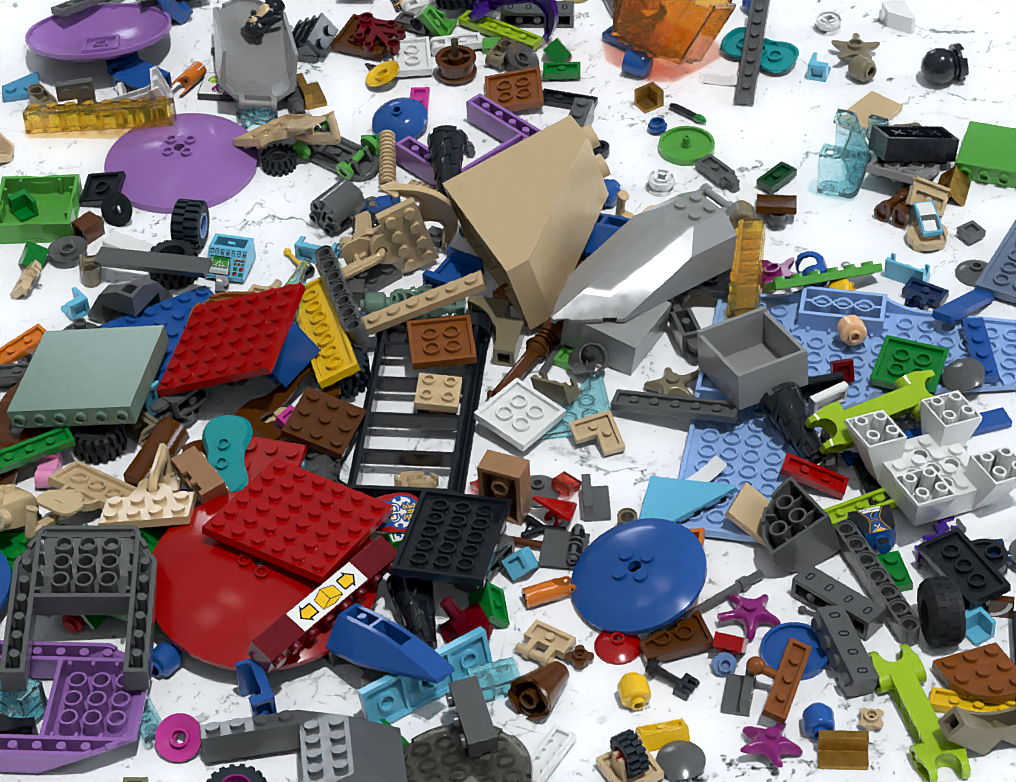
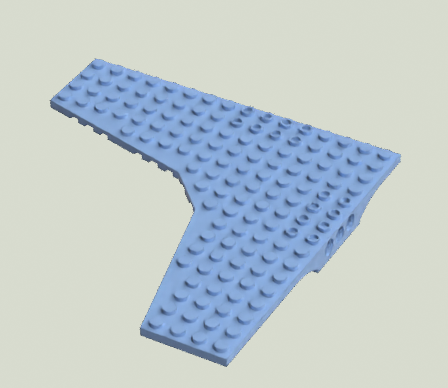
M803 285V289L785 294L730 291L729 299L718 298L712 325L766 306L767 312L808 351V377L829 374L830 361L851 358L854 362L855 381L846 382L849 385L845 402L841 403L845 410L894 391L893 389L870 384V377L886 335L948 348L949 355L944 367L945 369L951 362L957 359L970 358L961 321L963 318H980L981 316L966 315L949 324L934 319L932 317L933 311L919 310L901 305L887 297L888 294ZM856 315L863 321L867 335L861 344L848 346L841 341L837 333V324L844 316ZM983 317L1000 376L999 383H984L981 387H975L963 393L1016 390V320ZM700 369L695 397L730 401ZM942 376L935 394L951 392L943 384ZM759 403L742 409L736 424L691 419L678 479L689 478L704 467L714 456H718L727 466L710 482L736 485V493L733 495L728 494L721 498L720 502L706 509L704 507L694 512L693 516L679 524L688 529L705 528V537L759 543L724 515L742 485L746 482L771 501L772 493L781 483L789 478L779 474L786 453L788 452L800 457L792 446L785 441L781 433L774 428L762 412ZM814 427L817 434L819 435L822 428Z

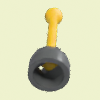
M290 248L284 249V255L289 256L298 265V274L303 279H310L315 273L314 266L309 262H300L291 253Z

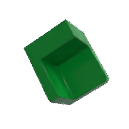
M558 37L543 50L553 62H564L572 55L571 51Z
M25 189L7 196L10 212L21 223L39 216L36 200Z
M27 241L18 264L28 266L37 260L41 267H43L49 249Z

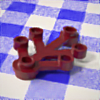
M369 12L359 15L357 22L360 27L354 34L355 43H363L364 52H372L374 50V41L377 37L386 46L388 54L396 55L401 49L399 40L406 38V31L404 29H397V22L395 20L375 19L373 14ZM369 29L370 33L365 41L364 33ZM386 35H394L395 39H389Z

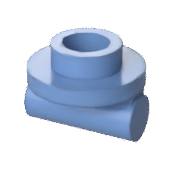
M721 652L711 660L712 670L720 676L725 677L727 674H733L736 670L737 661L728 652Z

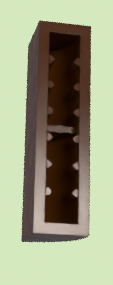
M163 416L124 472V481L137 487L141 480L149 478L160 443H165L169 453L174 457L177 456L182 450L181 446L185 445L190 438L187 430L176 420Z

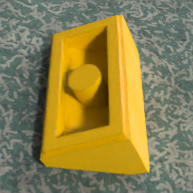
M682 718L636 728L638 738L641 739L649 752L660 750L661 747L672 741L685 740L690 742L689 727Z

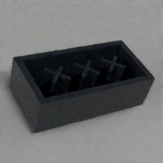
M872 125L868 148L885 163L901 161L902 163L910 164L912 161H918L923 164H929L930 162L947 164V162H955L960 139L943 126Z

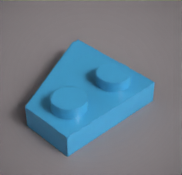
M38 71L3 85V103L29 100L27 88L32 84H40Z

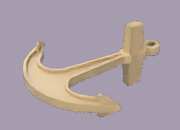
M397 181L380 185L379 189L393 198H398V196L405 198L413 197L414 200L418 201L419 205L417 207L423 221H434L443 226L441 249L448 247L458 229V215L455 206L446 196L428 187L414 184H398ZM368 211L357 214L355 217V233H353L352 237H343L339 240L340 250L345 243L357 237L371 239L376 232L381 230L380 225L372 228L371 214Z

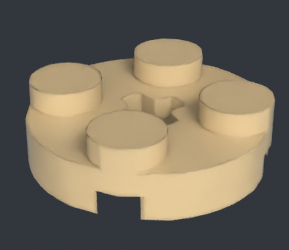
M916 220L911 227L908 226L906 239L916 252L940 251L945 248L948 230L942 224L943 235L923 237L918 228V220Z
M424 471L400 472V477L394 475V486L437 488L439 486V476L430 472V476H425Z

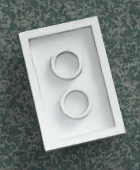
M429 36L399 40L401 49L398 54L394 55V61L399 64L400 69L395 77L405 78L408 76L432 75Z

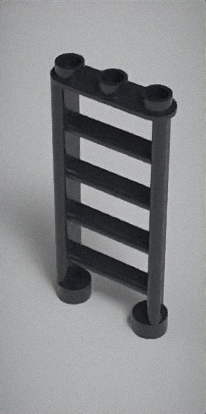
M479 312L467 313L470 314L477 363L468 364L466 379H462L460 395H463L460 415L376 412L380 392L416 393L419 377L383 376L387 357L411 358L409 342H405L408 335L407 321L375 333L377 342L363 409L367 411L365 419L358 429L347 487L374 498L402 492L410 493L419 499L424 487L361 485L365 464L451 468L448 489H424L465 494L476 426L474 412L479 407L488 344L491 340L493 328L492 320L487 315ZM373 427L457 431L454 452L370 449L369 443Z

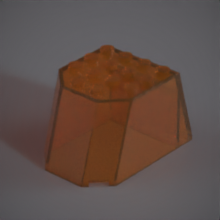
M614 0L612 36L618 38V42L622 44L632 45L634 50L646 52L647 56L651 58H662L679 65L701 62L735 10L736 4L732 3V0Z

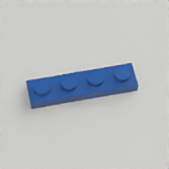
M983 317L963 318L961 327L970 358L980 361L984 366V383H999L1000 376Z

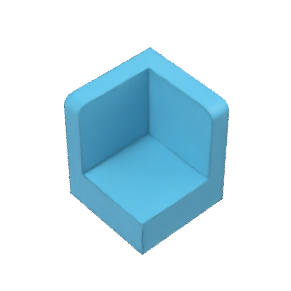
M813 52L808 63L807 79L826 83L831 67L826 62L817 61L818 53Z
M76 287L72 288L74 299L61 306V311L72 322L76 318L87 316L90 311L88 298Z
M529 546L516 551L502 560L513 581L540 566Z
M980 605L965 610V637L974 646H979L994 637L996 627L994 618Z

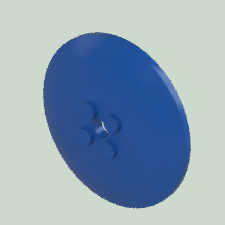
M645 518L622 523L597 537L581 554L580 560L577 561L572 573L571 584L577 587L572 593V599L580 615L589 624L604 632L637 635L654 631L679 618L696 601L707 577L706 554L694 533L674 521ZM636 566L641 567L640 569H637L635 572H630L631 569Z

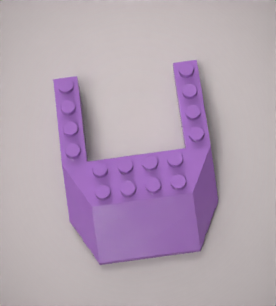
M479 93L466 101L467 120L504 143L460 170V174L541 130ZM410 135L395 143L396 162L436 187L428 147Z
M0 640V662L3 648V640ZM33 641L29 678H53L52 687L39 735L0 734V772L41 773L137 741L148 690H125L123 677L125 652L118 650L117 646L111 643ZM152 662V666H151V675H152V670H153V666H154V665H153V662Z

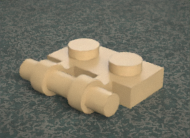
M536 619L524 633V641L528 643L524 645L518 642L515 646V651L521 653L522 657L528 660L534 659L540 662L541 666H544L553 661H558L554 659L555 656L564 659L566 653L570 652L577 644L576 637ZM537 647L545 650L544 654L537 651Z

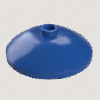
M406 97L387 101L376 110L372 118V128L375 135L383 130H391L395 134L396 143L409 135L414 139L417 138L428 124V113L425 106L418 100Z

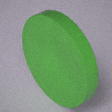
M695 126L671 128L664 132L659 139V153L661 157L667 162L679 166H694L695 161L709 154L713 155L715 150L713 136L708 131Z

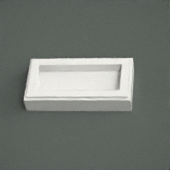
M843 381L810 396L807 408L810 415L815 414L833 402H845L849 385Z

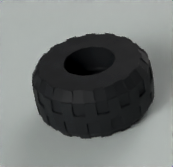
M935 576L924 579L917 589V609L925 641L935 649L958 646L965 639L966 616L963 597L957 581L948 576Z

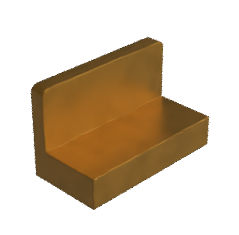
M303 73L297 74L296 86L300 90L305 102V109L310 110L327 106V100L319 83L307 84Z
M954 166L940 175L938 184L950 188L951 191L948 192L947 197H952L960 206H963L967 199L971 181L957 166Z
M819 730L818 768L868 770L869 731Z

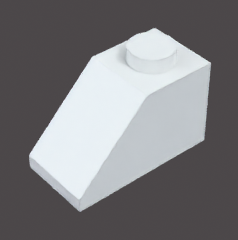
M904 0L882 2L879 16L888 28L914 34L916 18Z

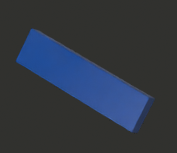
M974 289L934 309L932 317L950 324L994 301L995 294Z

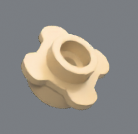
M866 707L859 710L861 715L859 725L865 730L876 731L883 727V721H881V717L884 715L883 710L879 708L868 709Z

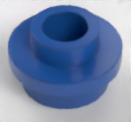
M654 117L648 123V130L654 134H661L667 130V123L661 117Z

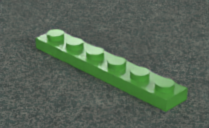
M873 261L860 263L861 267L850 264L843 266L844 270L832 267L825 269L826 273H821L820 270L810 271L808 276L797 273L790 275V279H785L784 276L772 278L773 282L765 284L766 292L837 279L875 274L883 271L882 263L873 264Z

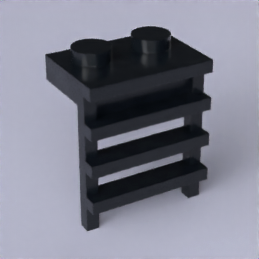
M320 13L318 17L316 15L312 16L311 20L309 17L304 22L299 20L292 31V35L297 49L308 46L321 58L325 56L339 30L323 13Z

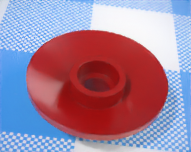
M603 631L595 639L594 650L602 661L613 665H623L634 661L641 653L639 649L641 640L638 635H624L620 632L611 634Z

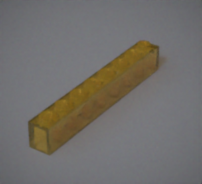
M159 96L156 99L141 97L137 100L123 98L119 101L105 99L101 102L87 100L82 103L69 101L64 104L51 102L46 105L33 103L28 105L22 112L26 134L173 126L177 120L174 98H167V96Z
M763 218L740 219L738 228H735L737 238L732 272H730L729 306H727L728 319L759 308L766 237Z

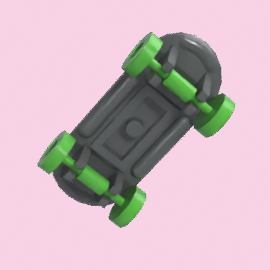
M326 117L325 121L314 126L315 132H330ZM365 135L361 139L362 145L341 136L340 143L336 145H306L301 141H296L292 146L293 150L295 149V153L302 159L314 161L337 172L347 180L366 181L374 177L379 170V159L375 152L380 146L376 139L370 135Z

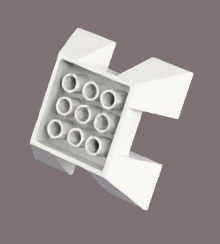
M958 390L920 401L922 435L907 439V436L884 410L845 419L844 423L866 469L890 498L895 501V504L914 526L989 506L1016 488V453L1008 445L969 455L964 449V446L983 417Z

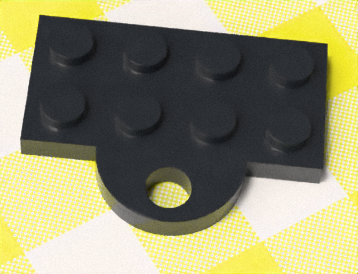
M957 527L918 544V551L940 576H948L957 581L963 602L969 609L1011 591V584L1002 575L1008 566V552L1001 543L985 538L971 541ZM996 552L999 555L991 556L989 553Z

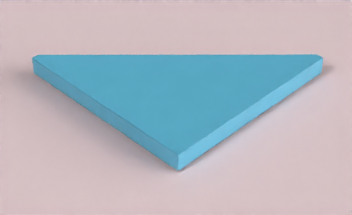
M650 476L639 519L659 518L680 523L693 516L694 512L704 507L706 509L720 502L721 498L726 495L735 494L736 485Z

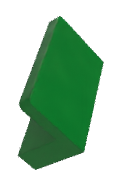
M486 581L484 588L479 587L469 595V606L478 601L492 624L502 629H505L510 624L503 589Z

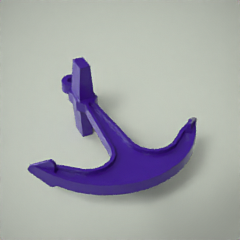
M476 0L470 5L472 11L468 17L471 21L479 20L489 11H494L499 6L532 3L538 6L544 14L543 38L548 42L558 23V6L556 0Z

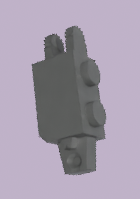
M679 303L671 304L669 329L681 354H687L692 362L698 363L697 330H700L701 327L691 308L682 310Z

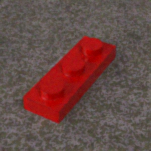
M788 452L784 457L779 472L781 475L786 477L792 476L798 482L839 499L843 498L849 478Z

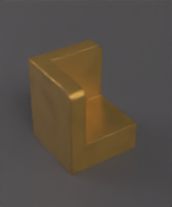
M654 82L638 87L634 90V105L643 113L664 106V90Z

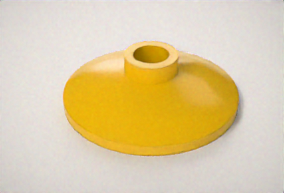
M386 61L377 65L367 74L365 79L367 85L376 87L389 84L398 74L399 64L396 61Z

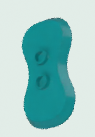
M746 27L735 28L722 39L720 47L729 57L741 59ZM765 38L760 66L769 73H783L795 63L799 56V50L789 42Z
M224 415L215 417L207 423L202 433V442L209 464L215 468L232 493L241 491L248 485L249 477L244 463V456L251 441L253 430L246 418L236 415Z

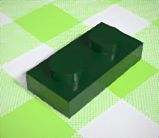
M781 161L756 180V186L772 194L795 177L797 169Z

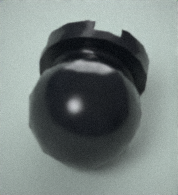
M954 43L949 45L948 49L934 48L928 51L921 61L920 68L923 77L935 85H944L953 78L956 81L966 80L965 76L969 74L968 59L963 58L961 50H964L963 46L960 43Z

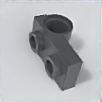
M403 10L394 19L397 23L403 24V29L424 35L429 32V29L418 18L421 10L417 14Z

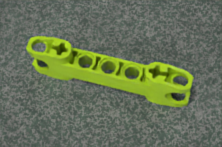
M933 370L914 371L894 382L897 390L845 410L839 401L833 402L808 417L804 423L807 428L821 427L829 433L830 439L819 448L822 454L842 452L855 446L844 423L845 419L884 410L892 420L911 413L916 421H920V401L934 396L926 390L925 384L935 374Z
M906 643L899 645L900 660L898 661L884 660L876 651L868 652L880 677L876 686L877 692L880 694L890 691L916 743L909 747V752L917 773L925 782H937L939 778L937 769L948 767L954 769L959 777L963 779L969 778L971 768L966 748L947 740L937 722L939 719L921 686L922 683L927 681V676L919 656Z

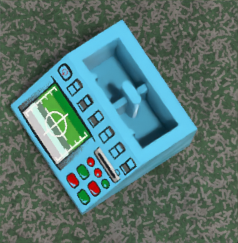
M215 233L209 245L207 258H211L213 264L206 277L216 278V275H223L229 281L244 282L256 258L254 238Z

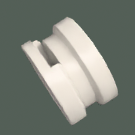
M823 11L816 16V31L818 34L832 37L841 32V15L839 13Z
M658 169L656 172L652 170L648 174L649 184L647 185V191L656 197L669 196L675 189L674 173H669L667 169Z

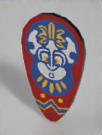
M402 492L377 497L376 499L393 505V513L373 533L404 534L418 498L410 493Z

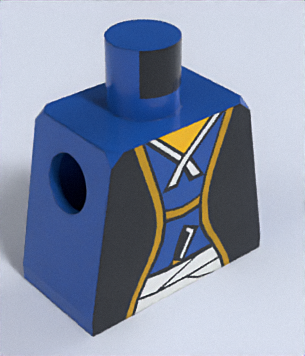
M890 504L848 512V520L856 524L872 550L878 549L879 553L886 554L896 544V525Z

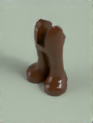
M909 183L904 184L893 197L875 206L874 215L877 220L886 222L892 215V223L895 227L903 229L909 224L910 215L908 211L913 208L906 204L910 190Z

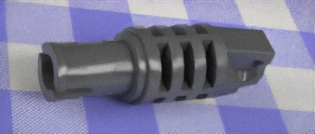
M296 86L295 91L287 95L285 100L293 114H306L304 110L305 102L300 90Z

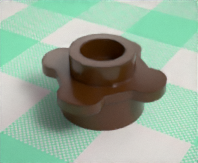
M577 645L572 652L566 653V660L571 661V665L576 669L586 668L590 661L594 659V653L588 652L583 645Z

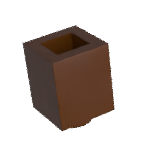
M91 211L86 212L71 222L74 236L84 238L87 245L105 234L102 217Z

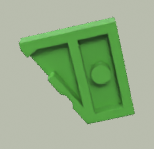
M430 4L424 6L418 15V18L434 37L450 35L458 22L455 18L450 20L445 17L446 13L437 10Z

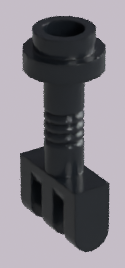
M651 659L645 668V672L652 679L657 675L674 685L672 694L686 701L690 697L689 694H692L695 688L699 686V680L690 674L685 673L682 678H679L663 669L661 661Z

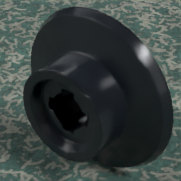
M112 192L106 195L101 204V213L104 220L109 225L115 227H122L130 221L133 208L129 198L120 192Z

